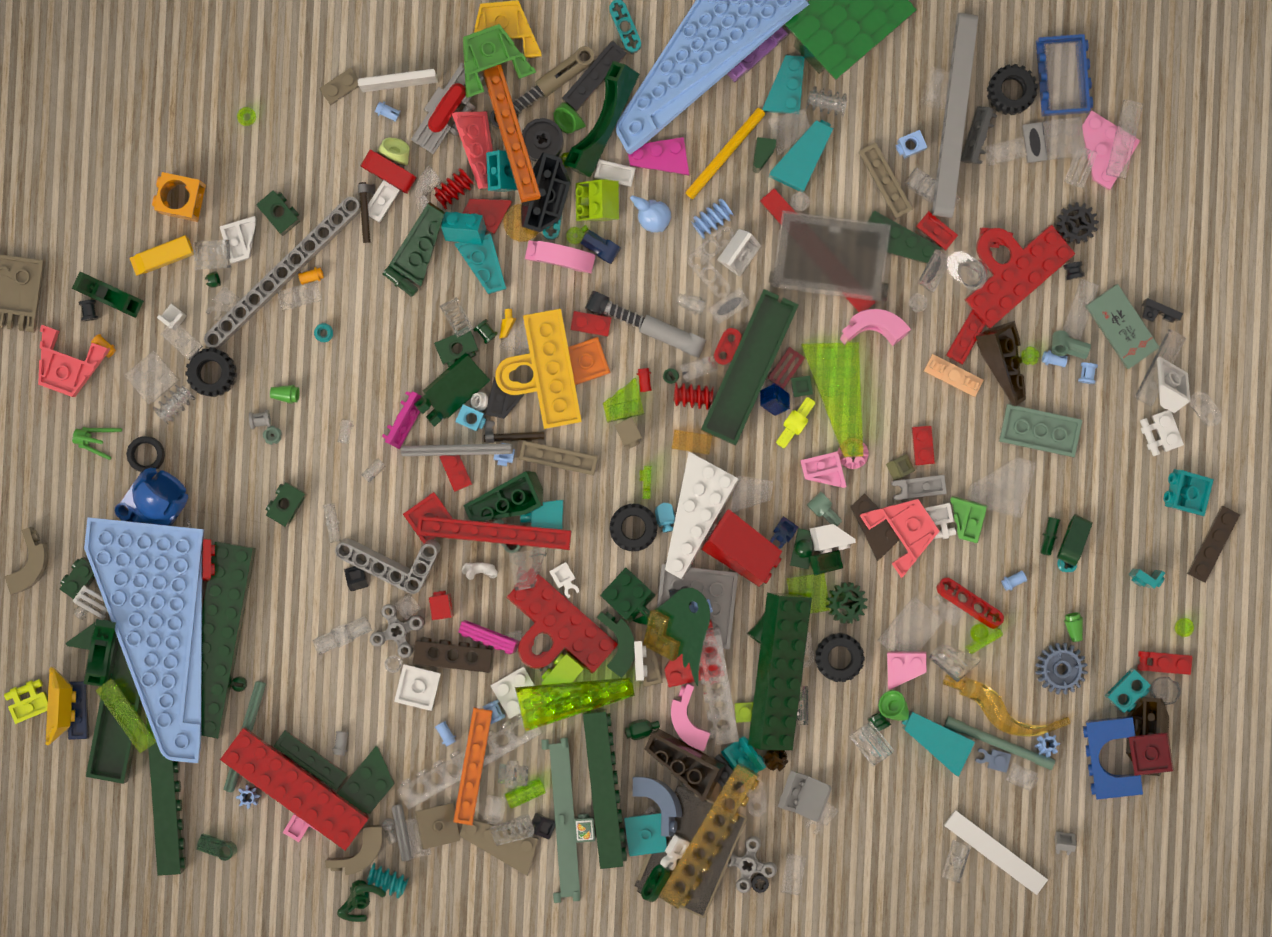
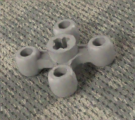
M386 604L383 606L381 613L388 621V628L384 632L377 631L372 633L370 642L373 646L379 647L387 640H394L398 645L397 651L399 656L408 658L413 653V647L406 641V634L411 630L417 631L422 629L424 619L419 615H415L408 622H400L396 616V607L393 604ZM387 608L392 609L391 615L386 613ZM415 619L420 621L419 626L414 625ZM399 626L402 634L395 636V632L392 630ZM375 636L381 638L379 643L375 641ZM403 647L408 648L407 654L402 652Z
M751 836L747 839V853L742 857H738L733 853L731 862L727 865V867L736 866L740 869L741 878L737 881L736 887L741 893H746L751 889V876L753 873H762L767 878H771L777 873L775 863H762L757 859L756 853L761 847V840L756 836ZM751 841L756 843V847L751 845ZM746 861H747L748 863H750V862L753 863V865H752L751 867H750V866H748V867L745 866ZM770 867L772 872H768L766 868ZM741 883H746L747 887H743Z

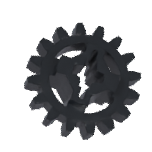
M1078 202L1074 203V207L1068 204V210L1061 209L1063 215L1057 216L1060 222L1056 223V226L1061 227L1057 232H1063L1062 238L1068 237V243H1072L1075 240L1076 244H1080L1081 239L1085 243L1088 241L1087 236L1093 238L1094 235L1091 232L1098 230L1094 227V225L1099 223V221L1094 220L1097 214H1091L1093 208L1086 209V203H1083L1081 207H1079ZM1077 211L1075 216H1068L1070 212ZM1078 219V220H1079V224H1081V225L1078 226V227H1075V226H1076V223H1074L1073 221H1075V220ZM1065 224L1068 225L1070 229L1069 232L1067 231ZM1080 230L1087 231L1084 235L1077 236Z

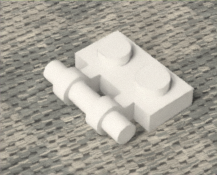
M1170 410L1151 416L1153 424L1149 425L1147 418L1140 420L1142 434H1145L1148 450H1151L1153 456L1160 454L1158 446L1162 445L1164 452L1184 445ZM1154 429H1156L1159 436L1157 441H1155L1152 433Z
M950 503L925 508L934 523L941 527V530L934 539H947L949 536L956 535L955 527L947 528V523L954 522Z

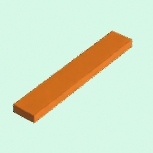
M473 707L453 821L455 823L473 825L493 710Z

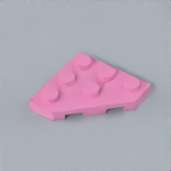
M1090 111L1080 129L1085 142L1092 179L1110 190L1140 140L1097 113Z

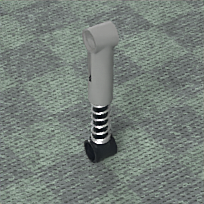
M592 290L585 309L601 316L603 313L608 316H614V319L618 318L621 322L625 321L626 324L630 323L633 327H639V332L699 358L706 343L705 339L685 332L652 316L646 315L644 318L643 315H638L636 312L633 313L630 309L626 310L624 307H619L618 304H613L612 301H609V297Z

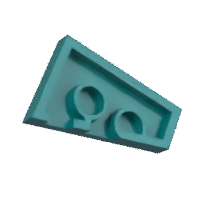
M785 55L762 108L764 112L800 114L805 57Z
M491 233L484 236L482 244L463 242L454 244L488 294L507 289Z

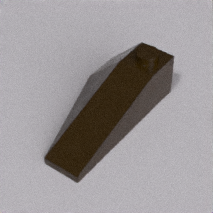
M1015 321L985 330L977 335V345L982 357L1012 405L1017 406L1026 400L1024 376L1020 374L1022 357L1018 355V346H1021Z

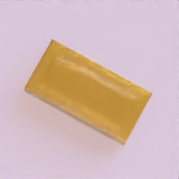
M674 430L672 449L709 455L712 436Z

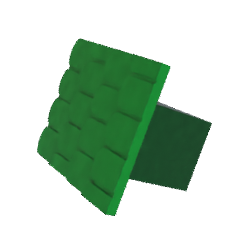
M809 0L808 3L810 5L793 16L784 25L796 37L794 47L805 57L808 63L819 74L826 69L837 80L914 14L917 9L909 0Z

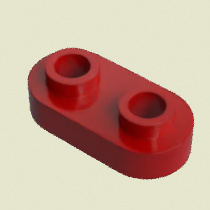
M729 328L723 332L714 352V359L718 364L726 365L731 362L741 341V334L737 329ZM729 335L735 336V340L733 342H730L728 340ZM721 352H725L727 354V357L725 359L720 358Z

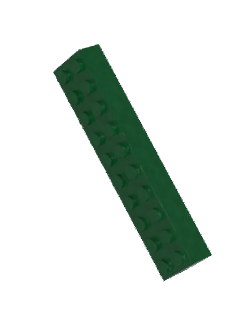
M217 541L214 543L215 556H212L211 564H215V574L211 575V579L207 582L202 609L201 736L219 739L223 734L256 548Z

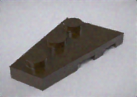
M864 493L851 506V509L876 560L879 561L900 539L887 519L870 530L868 529L860 514L879 508Z

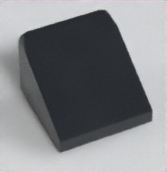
M356 566L344 569L347 586L350 591H356L369 586L364 570Z
M535 813L528 830L535 835L550 839L555 828V821Z

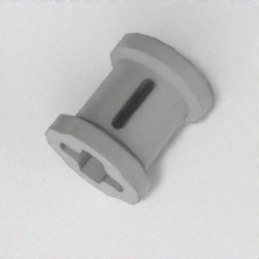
M269 410L256 414L249 412L251 429L260 426L271 427Z

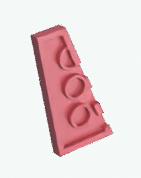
M487 111L452 113L478 189H488L486 153L492 152L493 148Z

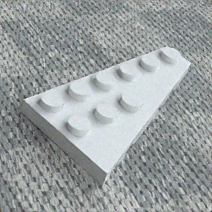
M691 452L688 453L665 567L666 571L682 580L739 481L737 477Z

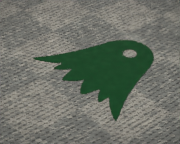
M684 588L676 592L661 606L651 611L652 615H649L650 618L647 619L645 616H641L633 621L639 624L652 625L650 633L660 632L658 646L671 644L672 660L677 659L683 654L684 668H686L688 663L690 664L694 681L698 686L700 659L710 622V608L705 596L700 591L694 588ZM692 601L698 605L696 613L691 612L689 609V604Z

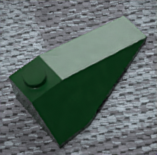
M525 471L463 506L470 521L480 522L526 515L543 506V487L536 472Z

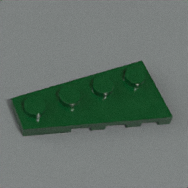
M429 202L389 264L390 267L405 275L419 286L423 284L445 212Z

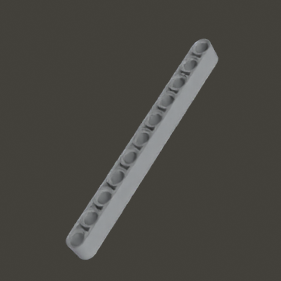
M958 13L932 208V215L952 218L954 213L978 15Z
M354 197L344 199L205 334V344L215 349L222 347L360 213V202ZM350 202H356L357 204L354 211L347 210V205ZM341 215L343 217L342 223L334 224V217ZM327 228L329 235L326 238H321L320 231ZM308 242L315 243L314 250H306ZM295 255H300L301 262L297 265L293 264L292 258ZM282 268H286L288 271L287 276L284 278H280L278 275ZM270 281L273 282L274 288L271 291H266L265 284ZM259 295L260 302L253 305L251 303L252 296ZM240 308H245L246 315L243 318L237 316ZM230 321L232 329L226 332L223 326L226 322ZM212 335H217L219 339L215 345L210 343Z

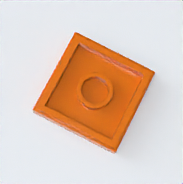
M598 337L568 347L575 385L610 374Z

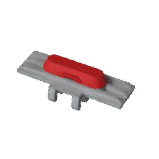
M463 63L460 64L444 90L440 87L437 88L423 109L428 113L411 138L412 141L433 155L448 132L458 136L456 124L454 123L452 127L447 124L460 104L465 105L462 112H471L476 108L469 103L471 97H466ZM478 74L479 79L482 82L484 77Z

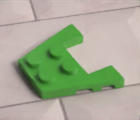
M500 24L463 37L467 98L484 92L478 72L512 60L519 79L536 73L534 67H531L527 62L526 57L516 48L515 43Z

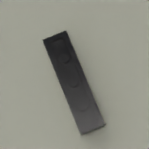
M612 40L562 99L575 111H578L605 80L612 62L620 63L627 53Z

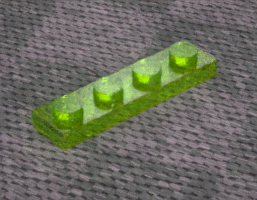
M110 679L95 690L140 754L156 743L154 736L113 679Z

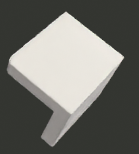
M170 304L162 315L157 316L160 321L175 331L187 317L186 314L173 304Z

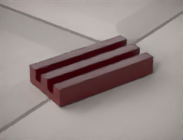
M789 347L768 379L784 389L805 357ZM792 353L793 356L777 379L773 378L787 356ZM795 358H799V361L796 363V365L789 373L783 383H780L779 381L784 376V374L786 373L790 365L793 363Z

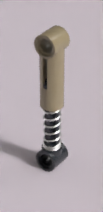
M588 46L580 47L573 55L535 81V87H531L530 91H526L524 95H520V98L515 99L513 102L516 114L521 113V110L524 108L527 109V106L532 105L534 101H538L539 97H543V95L545 97L549 96L584 69L589 68L595 61L593 50ZM588 53L590 59L584 62L580 59V55ZM493 110L490 115V121L495 129L500 130L498 123L495 122L496 116Z

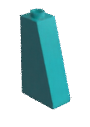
M816 120L771 170L768 177L803 193L834 129L830 127L831 124L824 120H820V122Z
M910 711L909 719L902 720L901 722L903 724L902 728L954 775L959 777L975 741Z

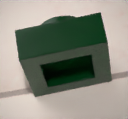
M810 375L791 378L794 397L813 395Z

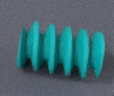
M373 863L367 881L369 885L375 884L379 888L382 886L385 892L389 889L390 896L396 892V898L399 899L403 895L410 877L404 881V874L397 878L396 871L390 875L389 868L382 872V866L380 865L376 870L375 863Z

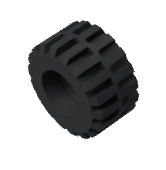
M1010 64L998 69L990 79L989 86L987 87V97L991 100V106L996 107V111H1002V114L1005 115L1008 113L1010 115L1020 114L1034 102L1037 96L1036 89L1038 84H1035V76L1032 77V72L1025 70V66L1018 67V64H1013V66H1010ZM1006 80L1017 81L1023 90L1021 98L1018 100L1008 99L1002 92L1003 82Z
M204 348L202 351L195 352V355L189 358L190 362L186 364L187 371H185V376L188 377L187 382L191 385V388L201 395L211 397L221 396L224 392H228L231 389V385L235 383L234 378H237V373H235L236 365H234L233 359L227 353L215 348ZM209 361L217 362L221 367V377L213 384L204 382L201 377L202 367Z
M624 505L611 518V537L616 545L624 550L631 552L641 551L651 545L657 535V520L651 510L643 505ZM630 516L641 518L645 524L643 535L637 539L626 537L622 530L624 520Z
M842 633L831 634L822 639L823 641L818 644L815 652V663L821 674L834 682H846L847 680L854 679L853 677L860 673L859 671L864 666L863 661H865L864 651L860 643L853 637ZM843 646L851 654L850 663L843 669H836L829 663L828 656L834 647Z

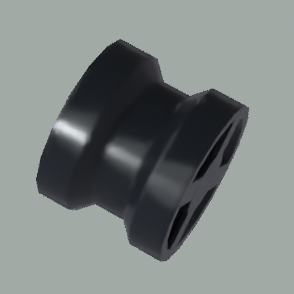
M1082 261L1063 265L1067 272L1066 280L1085 277V273L1081 268L1083 266Z

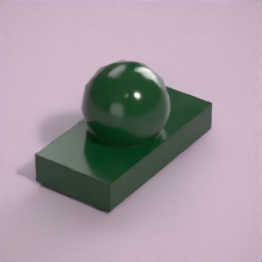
M798 528L790 566L809 570L810 556L813 553L811 534L809 530Z
M840 550L810 556L814 575L843 569Z

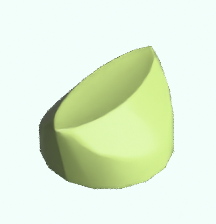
M390 137L384 139L377 152L393 162L408 165L409 145L398 138Z

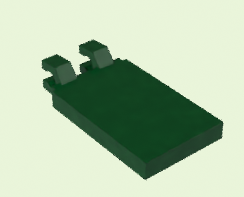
M464 353L423 390L425 395L414 405L422 414L429 410L431 405L434 407L426 418L435 427L443 418H449L473 394L481 390L491 380L467 353Z

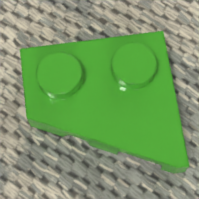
M952 496L950 501L953 505L959 539L978 543L988 506Z

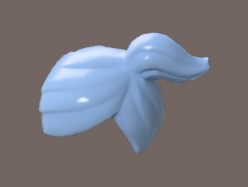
M634 195L630 197L635 207L639 209L638 221L641 226L650 232H663L671 220L670 208L661 201H647Z

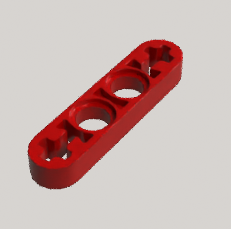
M943 578L937 584V592L942 597L989 628L996 629L1004 622V616L998 609L954 580ZM945 584L948 585V588H947L948 590H945V589H944V588H945V586H944ZM958 594L965 595L966 602L960 601ZM975 604L982 607V613L975 611ZM993 616L996 617V622L992 621Z

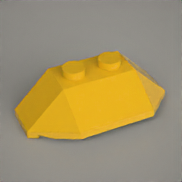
M54 666L49 668L45 745H50L71 726V722H75V710H72V703H76V691H73V686Z

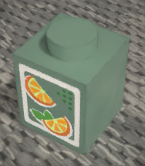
M589 813L578 814V817L574 818L576 843L595 841L594 816H590Z

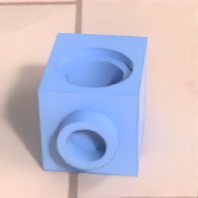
M920 130L899 138L896 145L899 155H903L904 159L927 148ZM906 141H913L915 149H908L905 145Z

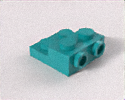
M1174 469L1168 477V482L1170 483L1169 490L1165 492L1163 497L1165 507L1205 516L1214 479Z

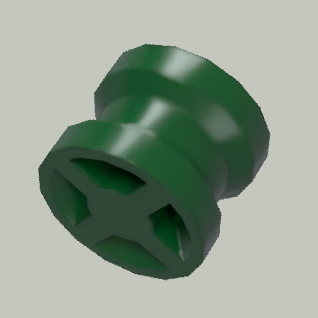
M880 712L867 718L868 722L873 725L872 730L874 733L891 725L890 721Z

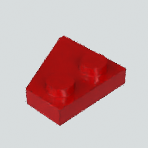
M469 199L462 213L483 215L486 230L495 235L512 201Z

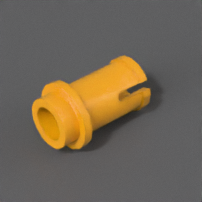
M314 267L313 270L298 273L302 285L316 280L321 281L324 278L321 267Z
M101 334L96 335L91 343L110 349L106 355L107 358H110L116 352L115 346L109 344Z

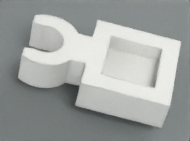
M567 562L549 571L558 588L564 585L566 597H571L568 593L570 588H574L577 593L579 592V588L571 582L576 578Z
M674 835L665 850L667 856L662 858L660 864L673 871L676 867L677 859L682 860L691 843L682 837Z

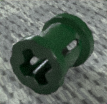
M487 319L483 320L473 329L474 332H478L484 339L485 344L498 335L489 326Z

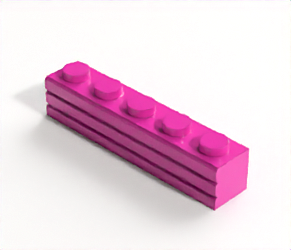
M467 620L461 622L458 631L463 637H471L473 641H481L486 646H494V649L504 650L506 654L510 655L517 651L519 644L518 640Z

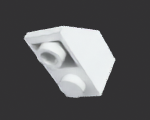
M834 524L809 528L814 551H821V554L832 552L834 547H838L839 550L850 548V544L856 543L853 537Z

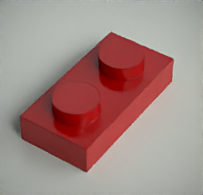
M929 211L916 226L945 251L958 236Z
M574 311L570 330L608 337L611 317Z
M912 427L915 466L935 464L932 427Z
M460 455L440 456L454 492L472 485Z
M203 539L202 580H210L211 575L215 574V564H211V556H215V545H211V539Z

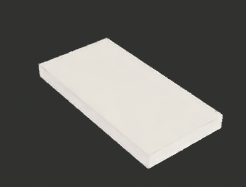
M434 69L358 79V86L362 92L438 83V77Z

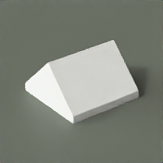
M738 229L717 261L740 277L761 245L751 233Z

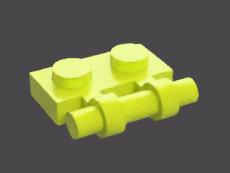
M40 679L28 681L26 685L19 688H11L9 692L4 694L6 701L13 698L15 704L8 706L15 724L47 711L48 697L46 692L38 694L36 688L43 686ZM29 692L31 697L22 700L20 695Z

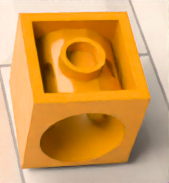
M162 172L161 176H158L156 183L158 188L157 195H154L152 201L154 210L162 215L198 222L206 184L198 179ZM177 185H187L185 188L190 193L187 204L179 209H170L171 205L167 201L169 191Z

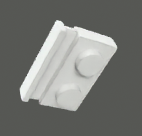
M635 641L636 681H644V677H647V665H643V657H646V646H642V641Z

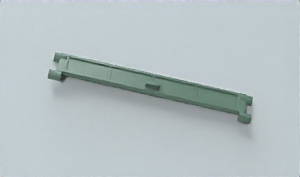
M568 737L560 738L561 743L549 744V739L541 740L542 750H550L561 891L553 893L554 903H561V898L573 897V901H580Z

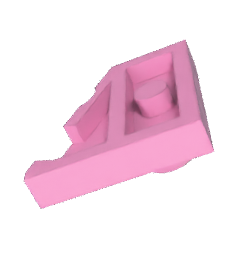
M838 451L800 460L804 479L842 488L847 487Z
M926 652L887 653L888 689H893L927 671Z

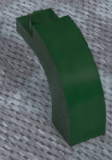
M81 271L72 286L73 290L134 318L137 317L144 302Z
M601 611L597 619L611 629L618 639L617 653L607 664V667L622 678L629 670L634 659V636L625 620L621 618L615 623L614 620L616 618L608 611L606 613Z
M96 619L83 684L103 687L116 622Z

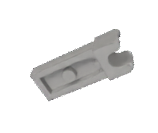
M944 475L891 481L892 486H899L901 488V493L894 495L893 500L947 494Z

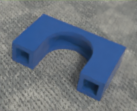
M1133 716L1086 721V726H1083L1084 738L1088 737L1089 745H1085L1087 757L1091 756L1092 764H1088L1089 776L1094 778V783H1091L1092 795H1096V800L1143 795L1141 775H1113L1102 767L1099 760L1100 750L1108 741L1135 736Z

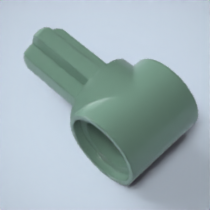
M821 491L807 503V506L818 517L823 516L830 524L838 526L842 522V519L830 508L832 506L831 501Z

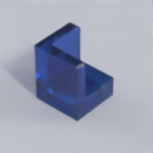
M774 383L760 391V406L776 416L790 409V394Z

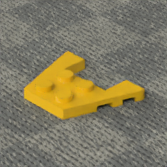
M518 0L480 4L474 33L500 24L512 40L523 39L524 56L526 58L542 57Z

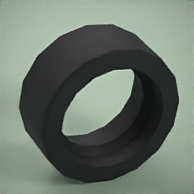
M148 436L138 437L128 446L126 452L127 461L132 468L139 472L148 468H156L157 470L164 462V447L155 438ZM143 443L151 444L157 451L156 460L148 466L140 465L135 459V450Z

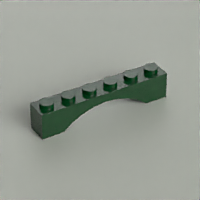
M612 62L605 77V99L600 116L590 133L571 148L564 162L565 166L578 174L591 178L628 98L636 85L640 75L638 72L626 64Z

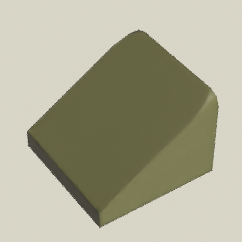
M907 454L886 464L894 481L915 471Z

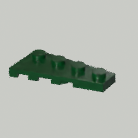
M873 211L855 244L930 265L941 249L940 246L876 211Z

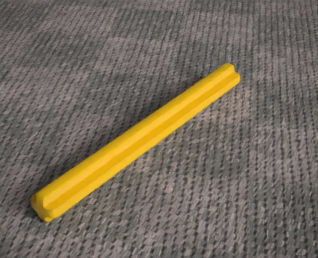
M757 108L688 188L685 194L690 199L695 198L765 116V112L761 108Z

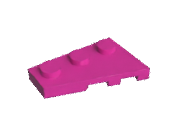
M684 137L645 143L632 154H628L630 166L689 176Z

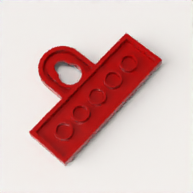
M1053 225L1045 228L1023 249L1008 231L1001 228L988 229L978 238L976 251L980 260L993 275L964 300L986 327L990 329L1072 258L1075 252ZM993 242H998L1009 249L1010 258L1006 263L1000 264L993 258L992 251L990 250V245Z
M533 568L506 597L534 622V625L521 638L518 645V654L521 661L530 668L541 669L548 666L565 649L593 674L618 645ZM541 633L549 635L553 642L551 649L542 652L540 655H535L532 652L535 637Z

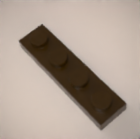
M1221 506L1187 572L1188 575L1206 583L1240 514L1225 506Z

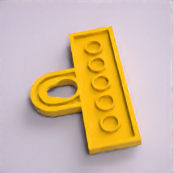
M561 308L523 315L530 353L511 356L499 363L495 372L498 387L510 395L537 391L544 429L582 422ZM520 365H528L533 370V377L527 383H520L518 381H511L509 373L516 370Z

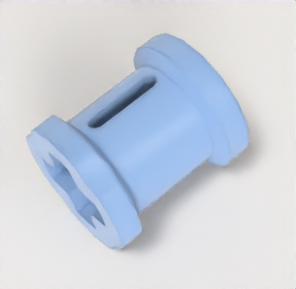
M1082 362L1081 378L1078 379V382L1095 384V369L1098 368V365Z
M498 699L482 706L483 709L493 710L490 724L506 717L498 705Z

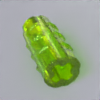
M539 777L504 795L510 808L513 809L545 794L546 790Z

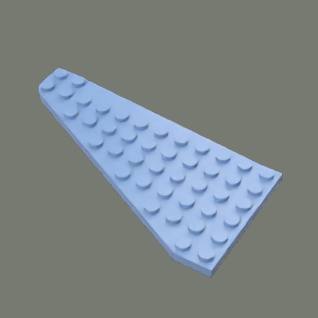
M696 0L617 121L616 133L626 152L632 154L647 143L793 16L810 5L808 1Z
M87 517L84 549L111 622H116L115 632L161 754L168 760L199 763L201 750L202 548L204 529Z

